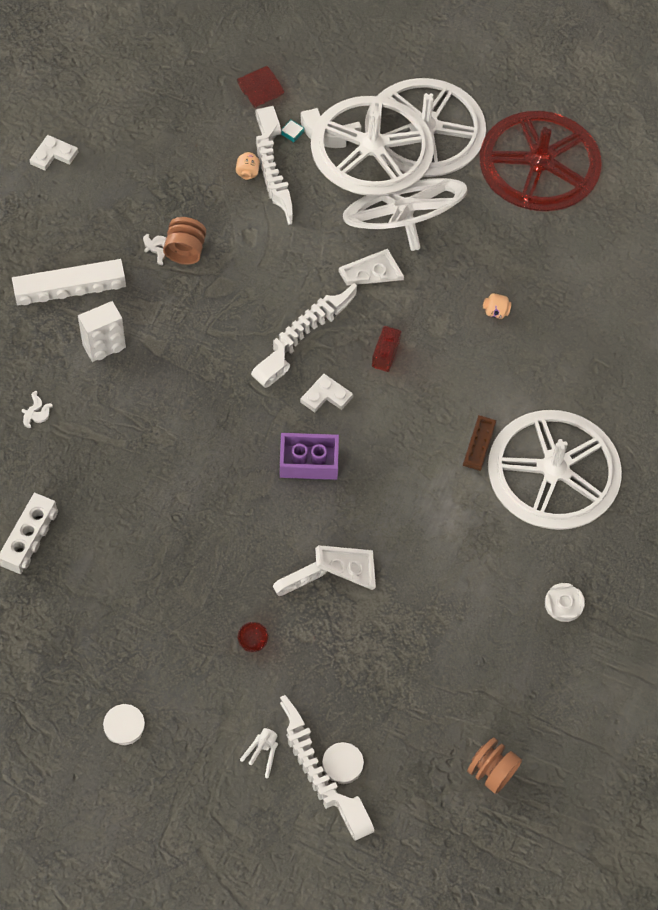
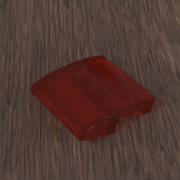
M268 66L237 79L244 95L247 94L253 108L285 93Z

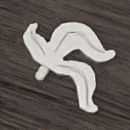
M146 234L143 237L145 247H147L144 251L148 252L150 250L158 255L157 263L162 266L165 254L159 246L164 247L166 237L156 236L151 240L149 234Z
M37 391L31 394L34 405L29 407L28 410L22 409V412L25 413L23 423L27 428H31V420L36 423L45 422L49 418L50 408H53V405L50 403L44 405L41 412H35L42 407V401L37 396Z

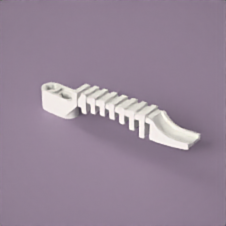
M273 106L256 109V118L262 133L261 136H256L257 154L267 185V191L269 192V198H272L273 204L280 206L284 210L287 223L290 225L292 224L293 213L291 197L287 189L288 182L282 183L283 177L282 175L278 176L279 170L275 169L276 163L273 162L274 156L272 155L274 153L272 148L273 140L276 135H281L280 123Z
M353 283L343 293L335 296L326 295L323 299L320 298L317 301V305L314 303L311 306V310H306L304 316L301 315L298 317V321L295 320L292 323V327L288 326L285 333L279 334V340L277 338L273 340V350L275 352L253 369L251 375L264 388L269 387L282 377L290 368V364L285 360V353L289 352L291 354L294 352L293 345L296 347L299 344L298 338L300 340L304 338L303 331L306 334L310 333L309 325L316 329L318 327L317 321L321 325L325 324L324 317L332 322L334 320L333 313L337 316L356 296L357 285Z
M285 695L280 697L282 700L280 704L290 721L286 735L290 747H293L294 755L298 756L299 764H303L304 773H308L309 782H313L312 787L314 791H318L317 796L319 800H324L323 805L325 809L331 806L338 807L354 841L373 833V824L358 796L349 798L338 794L336 782L329 785L328 781L330 778L328 774L322 775L324 770L322 766H317L318 759L313 757L315 752L310 746L312 743L309 736L311 733L310 729L304 730L303 726L305 724L290 700Z

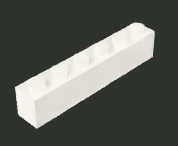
M121 259L12 277L17 306L126 287Z

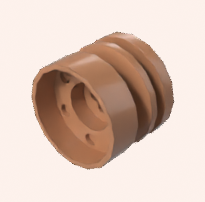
M177 217L172 219L169 223L163 253L170 260L180 264H194L198 262L201 258L202 245L206 237V228L202 223L192 218Z
M493 737L477 751L467 772L473 775L478 771L476 775L477 780L487 775L488 778L485 786L497 794L515 774L522 763V759L512 751L503 757L502 753L505 746L501 744L496 748L498 740Z

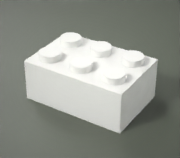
M113 301L78 315L82 344L92 362L102 360L106 356L118 353L126 348L122 317Z

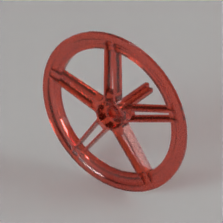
M526 111L506 117L489 130L481 144L479 155L480 168L488 185L504 200L529 210L555 211L575 205L591 193L601 173V155L592 136L575 121L552 112ZM538 120L556 123L569 129L573 134L549 146L551 128L543 127L539 138L531 121ZM524 122L527 123L530 132L536 142L535 144L532 143V140L530 138V135ZM520 123L530 151H493L494 144L499 136L508 128ZM583 142L589 156V169L585 178L554 158ZM568 143L567 145L563 146L562 148L558 149L557 151L555 150V149H557L558 147H560V146H562V145ZM494 163L530 165L531 168L523 192L509 186L497 173ZM544 170H548L575 186L569 192L557 196H532L540 175ZM536 172L537 176L528 195L526 191L532 173Z

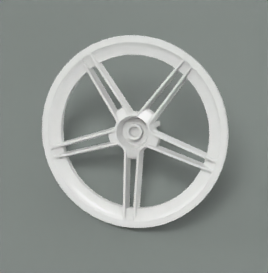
M416 78L398 82L378 94V97L398 101L414 110L430 129L434 142V162H431L423 177L442 176L455 172L469 164L481 150L486 134L485 118L477 102L461 88L437 79ZM413 88L442 90L434 102V95L432 93L424 94L422 113L398 94ZM447 92L448 94L441 103L440 107L436 112H434V108L437 106L441 98ZM451 95L455 96L467 107L472 116L474 127L439 121L437 119ZM371 105L366 114L365 133L368 132ZM375 106L374 110H377V113H378V106ZM410 123L382 135L404 133L406 131L413 132L417 131V129ZM434 134L471 139L469 144L460 153L452 158L438 162ZM385 148L403 173L409 171L417 162L396 154L390 148ZM381 156L386 164L389 165L385 157Z
M360 96L341 101L321 115L313 128L311 151L319 170L337 186L361 195L382 196L403 191L417 183L424 176L432 162L434 142L425 121L408 106L385 97ZM371 105L368 132L366 133L332 122L335 117L346 110ZM375 106H378V113L377 110H374ZM382 107L392 109L405 116L415 126L417 131L382 135L380 133ZM325 132L355 143L359 147L336 167L326 154L323 140ZM421 142L422 149L417 162L409 171L402 174L385 148ZM359 153L361 154L357 159H355L351 164H349L345 169H343L353 158H355ZM371 155L377 159L391 179L386 181H365L351 177L347 173L367 156ZM381 156H384V157H385V159L387 160V162L389 163V165L392 167V169L394 170V172L396 173V175H395V174L393 173V171L389 168V166L386 164V162L383 160V158H382Z
M435 178L419 180L411 187L397 193L382 196L366 195L344 211L343 220L350 226L366 229H387L405 226L411 251L419 250L420 243L415 223L435 217L459 203L467 194V186L455 179ZM421 191L406 198L399 196L409 192ZM444 191H450L455 194L453 198L430 199ZM380 201L387 203V205L365 210ZM436 209L427 214L413 217L415 210ZM393 214L388 223L362 222Z
M535 411L513 420L496 437L488 460L489 479L501 503L521 520L541 528L571 529L596 520L612 505L621 484L622 470L620 458L609 437L591 421L565 411ZM553 421L573 425L588 433L593 439L565 453L568 445L567 442L559 439L555 445L546 422ZM540 422L543 426L551 450H547L546 444L539 426ZM534 424L545 458L503 457L509 441L519 431ZM596 442L598 443L597 445L580 454L579 456L575 457L574 459L570 457L582 451L583 449L595 444ZM600 448L603 450L608 464V480L602 493L570 469V466ZM508 464H527V465H536V467L520 466V465H508ZM503 470L541 473L544 475L533 508L522 502L511 491L505 480ZM572 477L574 480H576L578 483H580L582 486H584L586 489H588V490H589L590 492H592L594 495H592V494L589 493L587 490H585L584 488H582L581 486H579L578 484H576L575 482H573L572 480H570V478ZM560 480L593 502L586 508L572 513L552 514L544 512L555 484ZM547 482L551 486L539 511L537 507Z

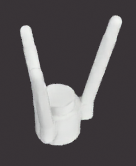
M264 728L240 758V761L243 762L258 745L249 761V765H252L262 749L269 750L271 748L265 778H269L274 753L278 746V743L275 742L278 737L277 734L270 729Z

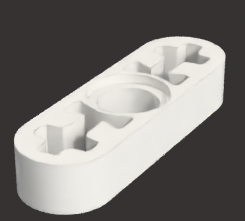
M316 562L279 579L274 583L273 588L278 596H282L322 577L327 571L318 568Z

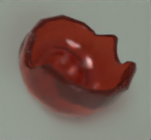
M248 622L240 627L237 639L239 645L245 651L252 653L262 650L267 645L269 635L262 624Z

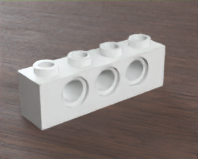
M37 493L33 494L0 552L1 567L18 574H22L23 570L28 568L31 561L30 557L33 552H37L40 546L39 541L42 536L47 534L49 530L48 525L51 520H54L57 516L58 509L54 500ZM37 516H42L39 520L35 519ZM28 532H33L31 536H26ZM20 548L24 549L22 552H16Z

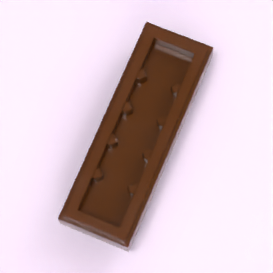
M478 415L463 466L479 471L482 470L497 420Z

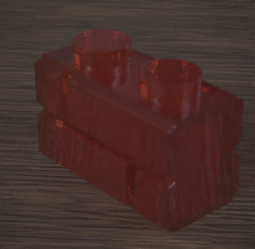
M388 326L383 327L372 356L373 368L386 372L390 371L401 340L400 330Z

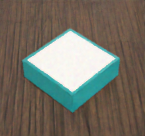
M290 119L281 129V135L295 142L304 133L305 128Z

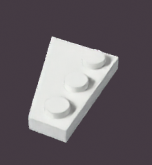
M388 249L339 267V273L346 285L404 280V275Z
M319 545L315 548L318 568L371 590L376 588L373 550Z

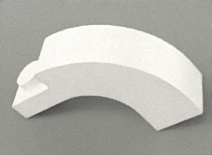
M318 108L301 112V125L305 128L304 132L310 139L313 128L321 117ZM359 122L343 125L361 132ZM325 132L323 139L324 147H346L347 140Z

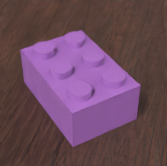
M281 433L280 478L337 480L339 435Z

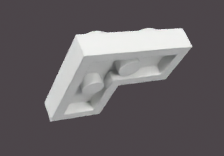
M47 135L31 157L30 164L45 171L54 158L70 165L78 154V148Z
M323 374L302 396L300 403L316 412L328 400L342 410L353 398V393Z

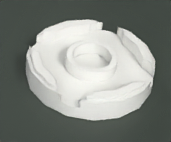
M569 583L554 585L545 597V608L548 614L561 622L577 619L585 606V598L582 592Z
M121 704L108 711L104 718L103 726L105 734L110 741L119 745H129L140 739L145 728L143 714L138 708L133 705Z
M344 742L336 743L329 747L324 753L322 761L325 775L328 774L330 780L338 782V784H348L358 779L364 765L363 756L359 749L352 744Z

